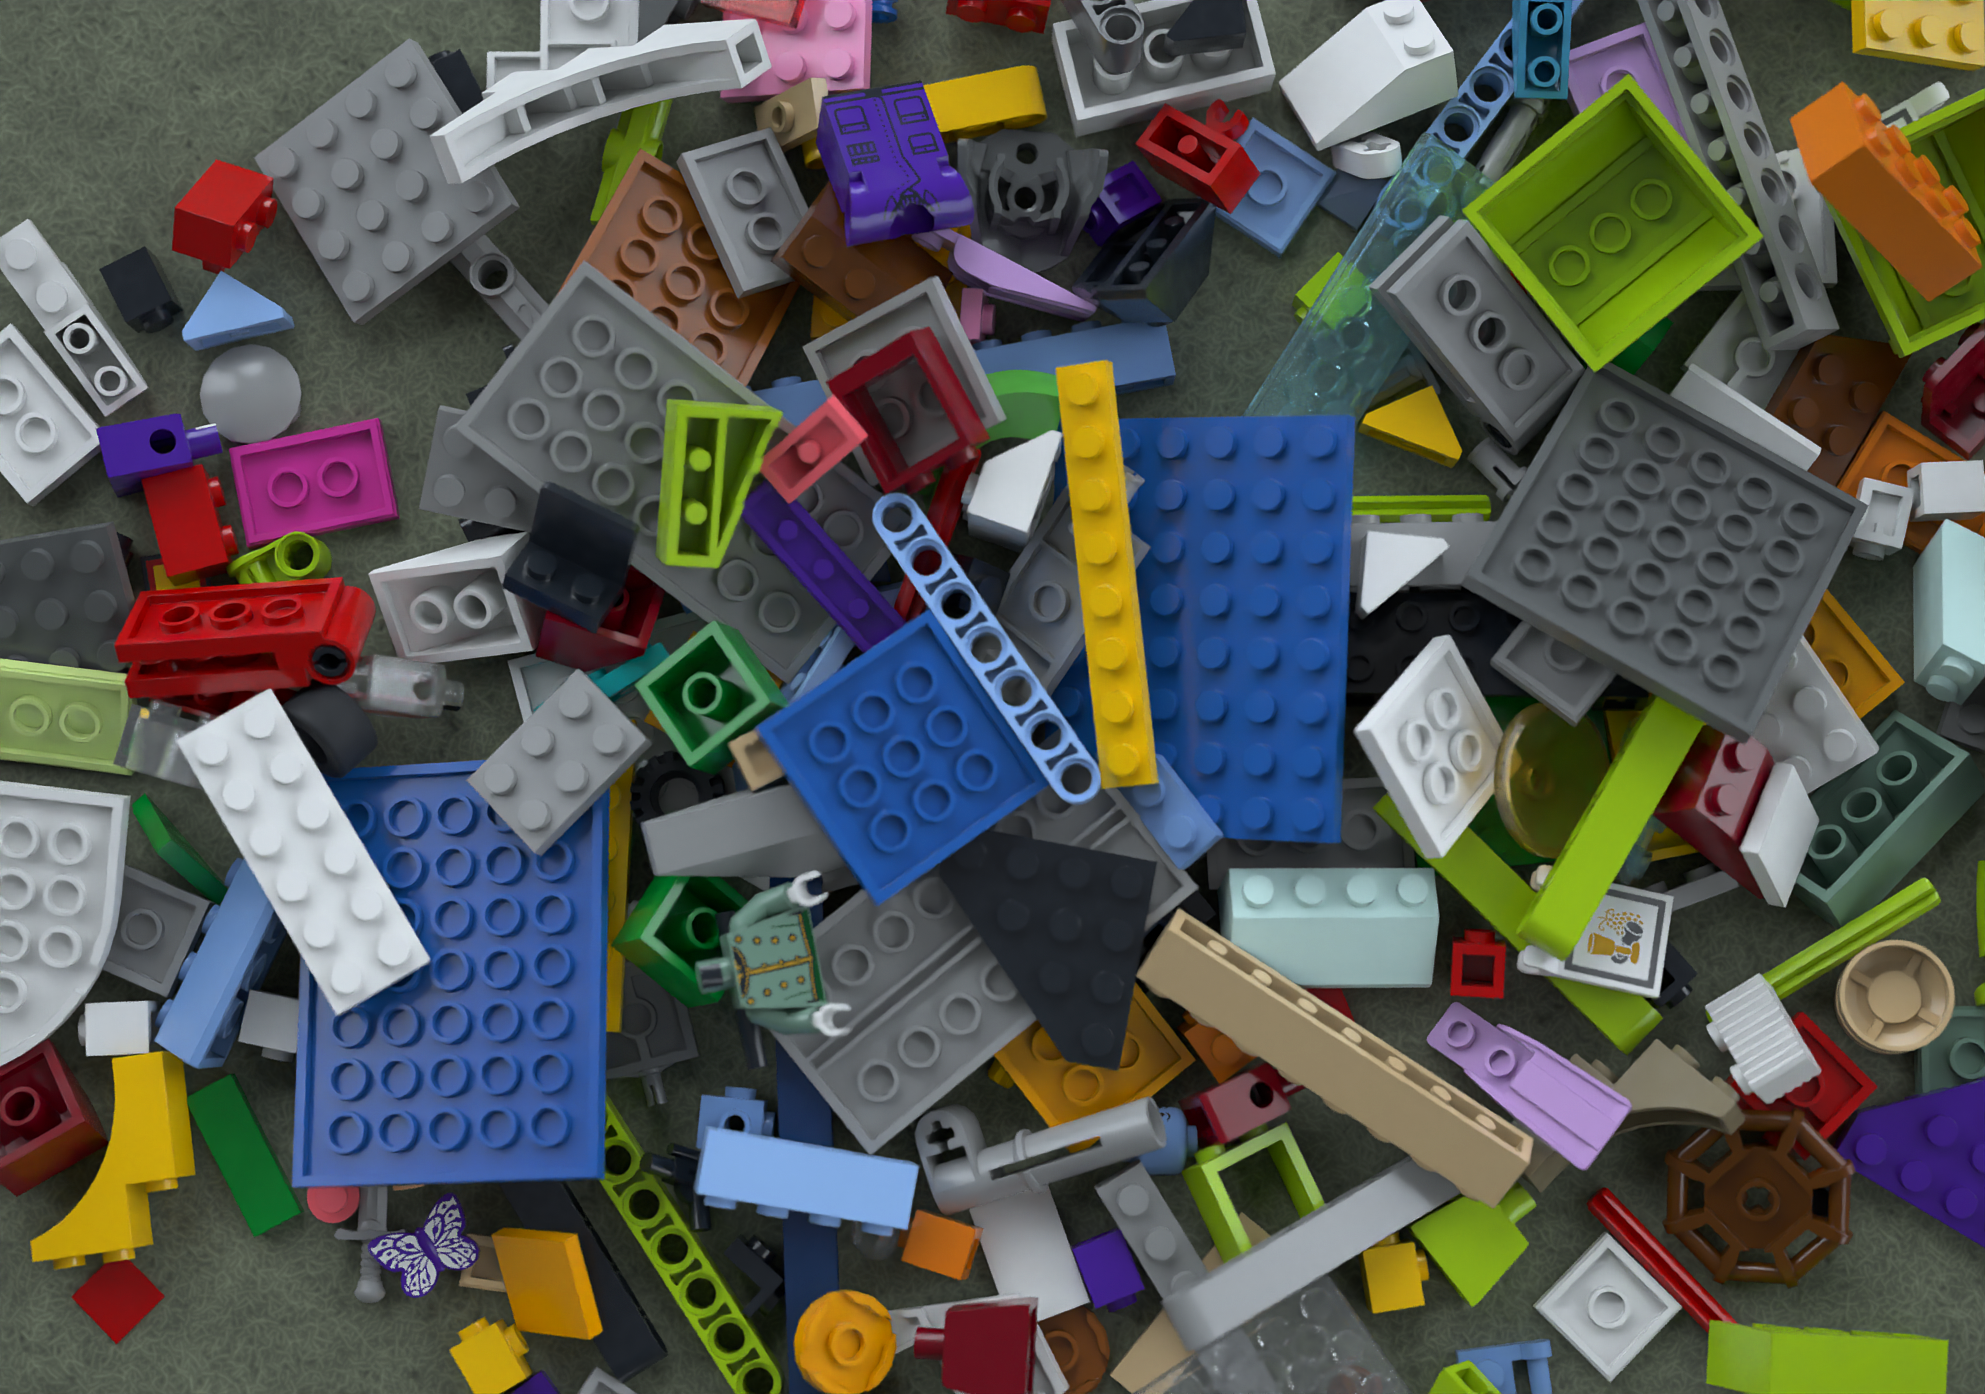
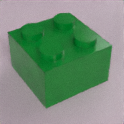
M716 620L709 623L635 684V687L689 767L712 775H716L734 760L727 746L728 743L752 732L757 726L790 705L740 631Z
M656 875L611 946L687 1008L715 1003L719 1001L725 990L701 994L696 978L695 964L723 957L714 914L735 910L737 913L749 901L719 876Z

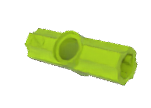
M673 98L622 111L617 129L613 128L610 131L603 152L602 172L604 174L590 218L592 225L596 226L640 148L657 159H662L663 141L661 139Z

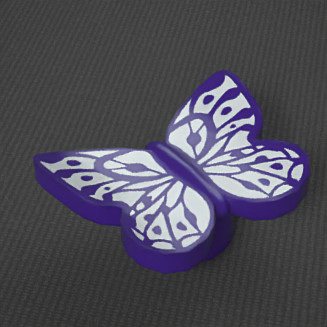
M448 1192L436 1202L423 1228L417 1227L415 1233H389L373 1239L367 1245L370 1254L386 1270L402 1272V1290L406 1296L413 1298L425 1296L434 1289L440 1272L444 1271L445 1268L454 1271L464 1270L473 1266L480 1255V1248L477 1242L469 1236L462 1234L466 1227V1218L461 1203L453 1192Z

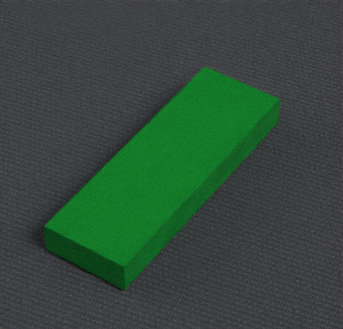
M235 1073L229 1074L187 1096L188 1107L254 1237L260 1236L305 1212Z

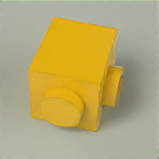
M1396 1231L1358 1254L1366 1305L1370 1312L1374 1314L1425 1305L1421 1281L1429 1280L1428 1265L1424 1250H1415L1413 1241L1410 1239L1400 1240L1399 1231Z
M486 1317L474 1322L457 1332L462 1342L449 1349L474 1394H500L533 1373L524 1357V1354L529 1352L524 1336L515 1324L507 1327L503 1318L492 1325L488 1323Z

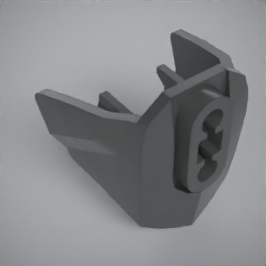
M1001 129L982 142H976L972 139H958L957 172L968 187L974 207V220L970 225L972 240L1036 274L1045 272L1066 260L1089 217L1091 206L1103 191L1109 158L1108 150L1094 148L1074 150L1055 133ZM1023 150L1030 151L1035 156V162L1028 165L1022 164L1018 161L1016 155ZM1020 195H1027V201L1032 205L1030 209H1022L1016 205L1015 202L1019 200Z

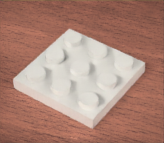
M1450 635L1433 637L1354 730L1426 859L1442 858L1519 762Z

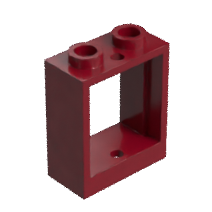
M930 326L909 331L826 381L832 395L839 400L869 435L859 445L886 494L904 488L907 494L911 495L936 481L932 474L933 471L947 464L950 471L965 465L978 457L975 447L990 439ZM917 359L959 438L909 467L867 388Z

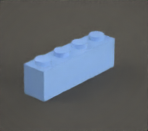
M705 1126L694 1190L697 1194L705 1195L704 1204L714 1207L735 1209L738 1200L758 1204L756 1213L788 1218L790 1209L810 1213L809 1222L840 1227L842 1218L862 1222L861 1231L892 1236L893 1227L906 1230L908 1228L919 1166L911 1161Z

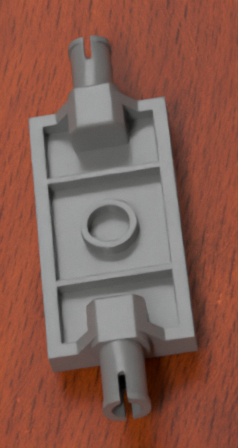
M1123 465L1127 502L1129 503L1138 488L1145 481L1137 474L1133 476L1134 471ZM1065 486L1008 572L1011 574L995 618L1049 697L1086 644L1069 487ZM1131 532L1136 570L1150 549V546ZM981 637L973 646V657L982 663L993 662L1000 656L1002 644L995 637ZM1022 679L1009 681L1002 691L1003 700L1012 703L1016 707L1026 704L1032 695L1031 685Z

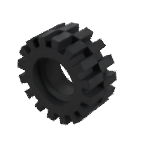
M673 750L665 751L663 755L653 756L648 759L649 763L644 768L640 767L635 774L637 775L636 781L631 784L630 788L632 793L630 806L636 816V822L642 827L641 823L666 815L659 805V793L663 785L669 780L684 778L691 781L698 791V804L726 796L724 791L725 785L718 773L712 775L690 768L680 752H674Z

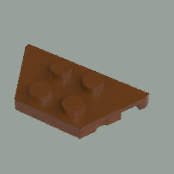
M1827 335L1799 349L1764 411L1822 448L1819 456L1807 472L1836 486L1912 353L1899 358L1898 354L1894 355L1890 344L1887 342Z

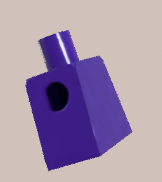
M176 413L96 428L107 476L117 498L144 491L141 479L195 466L193 461L195 459L223 453L216 423L186 430L181 414ZM165 446L175 447L170 453H158Z

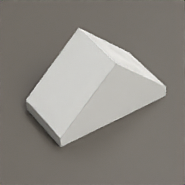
M1368 531L1361 542L1356 614L1361 620L1441 556L1450 546L1443 538Z

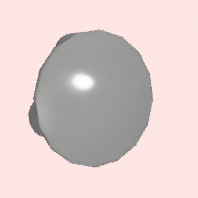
M249 344L231 348L217 357L204 374L200 391L203 414L210 424L216 423L218 433L233 443L253 444L272 440L287 430L289 425L295 422L301 413L300 400L302 392L298 374L286 357L270 347Z

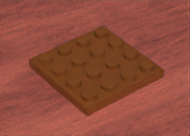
M640 148L557 295L585 260L740 383L747 386L800 284L797 281H792L738 299L681 172Z

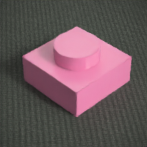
M962 288L960 322L971 345L985 341L986 335H994L996 307L995 304H988V298L983 289Z

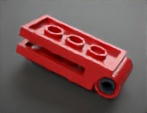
M343 577L141 591L114 647L119 663L133 662L124 680L129 699L149 697L153 700H164L176 695L190 694L212 697L225 692L248 690L262 693L269 688L273 691L277 688L306 687L310 685L312 678L324 684L335 685L347 681L354 674L376 615V607L373 599L365 591L357 587L345 586Z

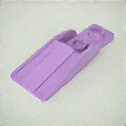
M951 229L912 235L914 241L932 251L939 252L941 247L950 251L947 264L953 276L970 288L983 289L986 296L1080 322L1087 320L1097 309L1095 305Z
M1454 1002L1450 1005L1427 1037V1042L1432 1048L1464 1069L1465 1075L1495 1103L1579 1170L1583 1171L1589 1168L1632 1109L1628 1099L1543 1044L1508 1026L1498 1024L1494 1027L1459 1002Z

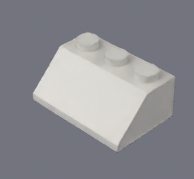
M1054 430L1047 432L986 461L980 475L970 474L961 499V503H964L962 519L968 521L970 536L1022 553L1034 535L1055 475V462H1058L1061 454L1062 433Z

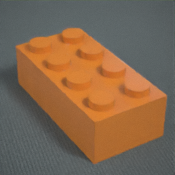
M1841 82L1790 118L1809 182L1930 302L1983 267L1975 247L1981 243L1980 237L1972 224L1964 217V214L1969 211V207L1961 193L1953 185L1945 188L1939 182L1940 176L1926 156L1921 155L1919 158H1916L1910 152L1911 146L1907 138L1896 125L1893 124L1887 128L1880 121L1882 116L1868 95L1863 93L1857 97L1844 82Z

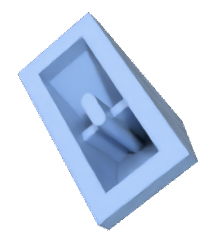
M220 271L183 328L182 334L184 341L197 351L294 328L292 317L282 307L223 271Z

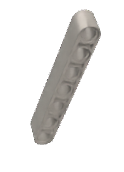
M1408 1155L1165 1298L1161 1303L1186 1351L1197 1349L1222 1336L1461 1192L1453 1182L1436 1171L1430 1172L1421 1168L1414 1162L1411 1155Z

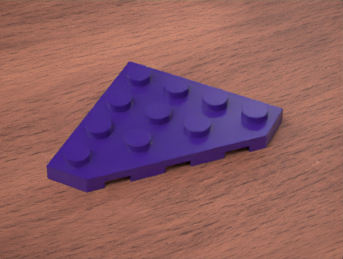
M1985 1077L1950 1088L1943 1087L1923 1094L1908 1096L1903 1100L1888 1104L1873 1105L1855 1110L1834 1143L1833 1148L1844 1159L1852 1160L1857 1173L1985 1248Z

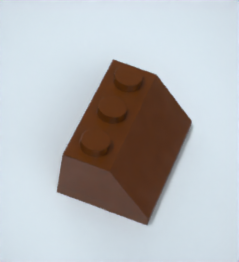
M830 181L771 260L773 264L848 322L929 278L939 276L944 289H946L953 275L949 269L905 235L887 240L846 246L844 213L841 211Z

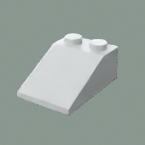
M1385 0L1365 8L1279 81L1284 97L1317 151L1459 96L1453 49L1420 0Z
M529 531L478 539L371 571L369 577L399 661L431 664L533 651L539 644L547 610L502 588L505 573L529 541Z

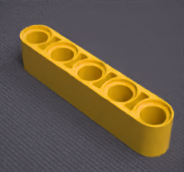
M1035 66L1011 67L923 85L944 144L958 141V139H970L995 134L1001 129L1015 130L1030 127L1047 119L1038 70ZM816 137L802 143L801 147L805 166L809 169L825 168L816 145Z

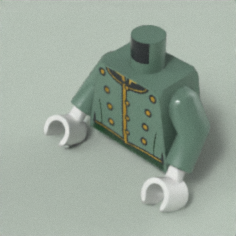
M810 871L796 878L793 884L786 883L756 894L731 918L730 932L720 936L723 957L695 964L696 978L701 994L729 989L734 1009H745L746 1016L752 1023L783 1035L817 1034L821 1031L829 1036H843L851 1031V1029H837L832 1023L834 1012L851 1009L847 1004H827L808 906H813L825 900L828 892L815 897L810 895L806 888L807 881L821 875L820 872Z

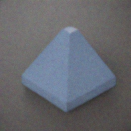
M1337 169L1335 177L1316 205L1357 232L1374 207L1380 192L1388 182L1382 178H1360Z

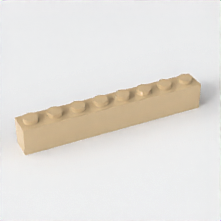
M1177 909L1146 954L1136 977L1143 980L1151 992L1159 997L1172 999L1189 1010L1190 1015L1198 1023L1206 1027H1215L1226 1034L1246 1054L1259 1056L1269 1062L1289 1082L1296 1085H1304L1321 1096L1324 1103L1335 1112L1340 1114L1347 1113L1364 1124L1368 1131L1378 1140L1398 1146L1410 1154L1414 1162L1421 1168L1441 1174L1453 1182L1457 1189L1467 1198L1474 1201L1480 1200L1494 1209L1528 1166L1533 1138L1181 909Z

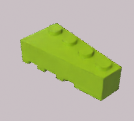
M1710 1320L1706 1384L1750 1394H1946L1949 1340L1917 1334L1851 1330L1849 1332L1805 1326L1804 1329L1761 1323H1753L1752 1327L1729 1321Z

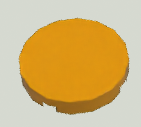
M848 1289L828 1292L812 1302L800 1318L794 1338L795 1361L803 1378L816 1390L827 1394H860L863 1391H870L878 1386L891 1369L897 1348L896 1334L892 1333V1326L889 1321H892L888 1310L873 1296Z

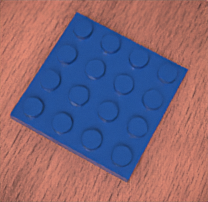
M930 609L753 729L874 906H878L1050 785Z

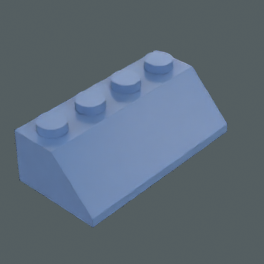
M237 858L230 867L224 883L229 889L221 905L215 904L208 912L201 932L206 934L198 952L192 951L185 959L178 975V979L183 981L175 999H168L164 1003L155 1021V1027L160 1030L154 1041L196 1068L223 1066L241 1029L250 990H260L288 933L245 858Z

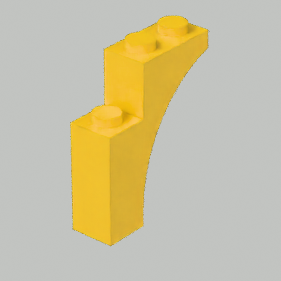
M170 1051L112 1058L115 1108L112 1132L105 1158L96 1178L77 1206L49 1231L30 1241L33 1262L53 1260V1270L86 1265L85 1255L102 1253L103 1263L133 1259L135 1258L134 1248L153 1245L148 1192L178 1188V1177L196 1175L183 1060Z

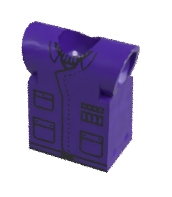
M921 80L822 96L816 145L841 211L844 213L846 246L892 239L904 234H921L971 225L974 220V207L970 192L960 174L949 166L948 153Z

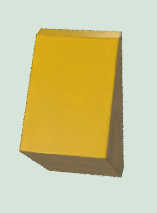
M1433 385L1367 413L1357 431L1450 468H1453L1458 462L1462 453L1460 444Z

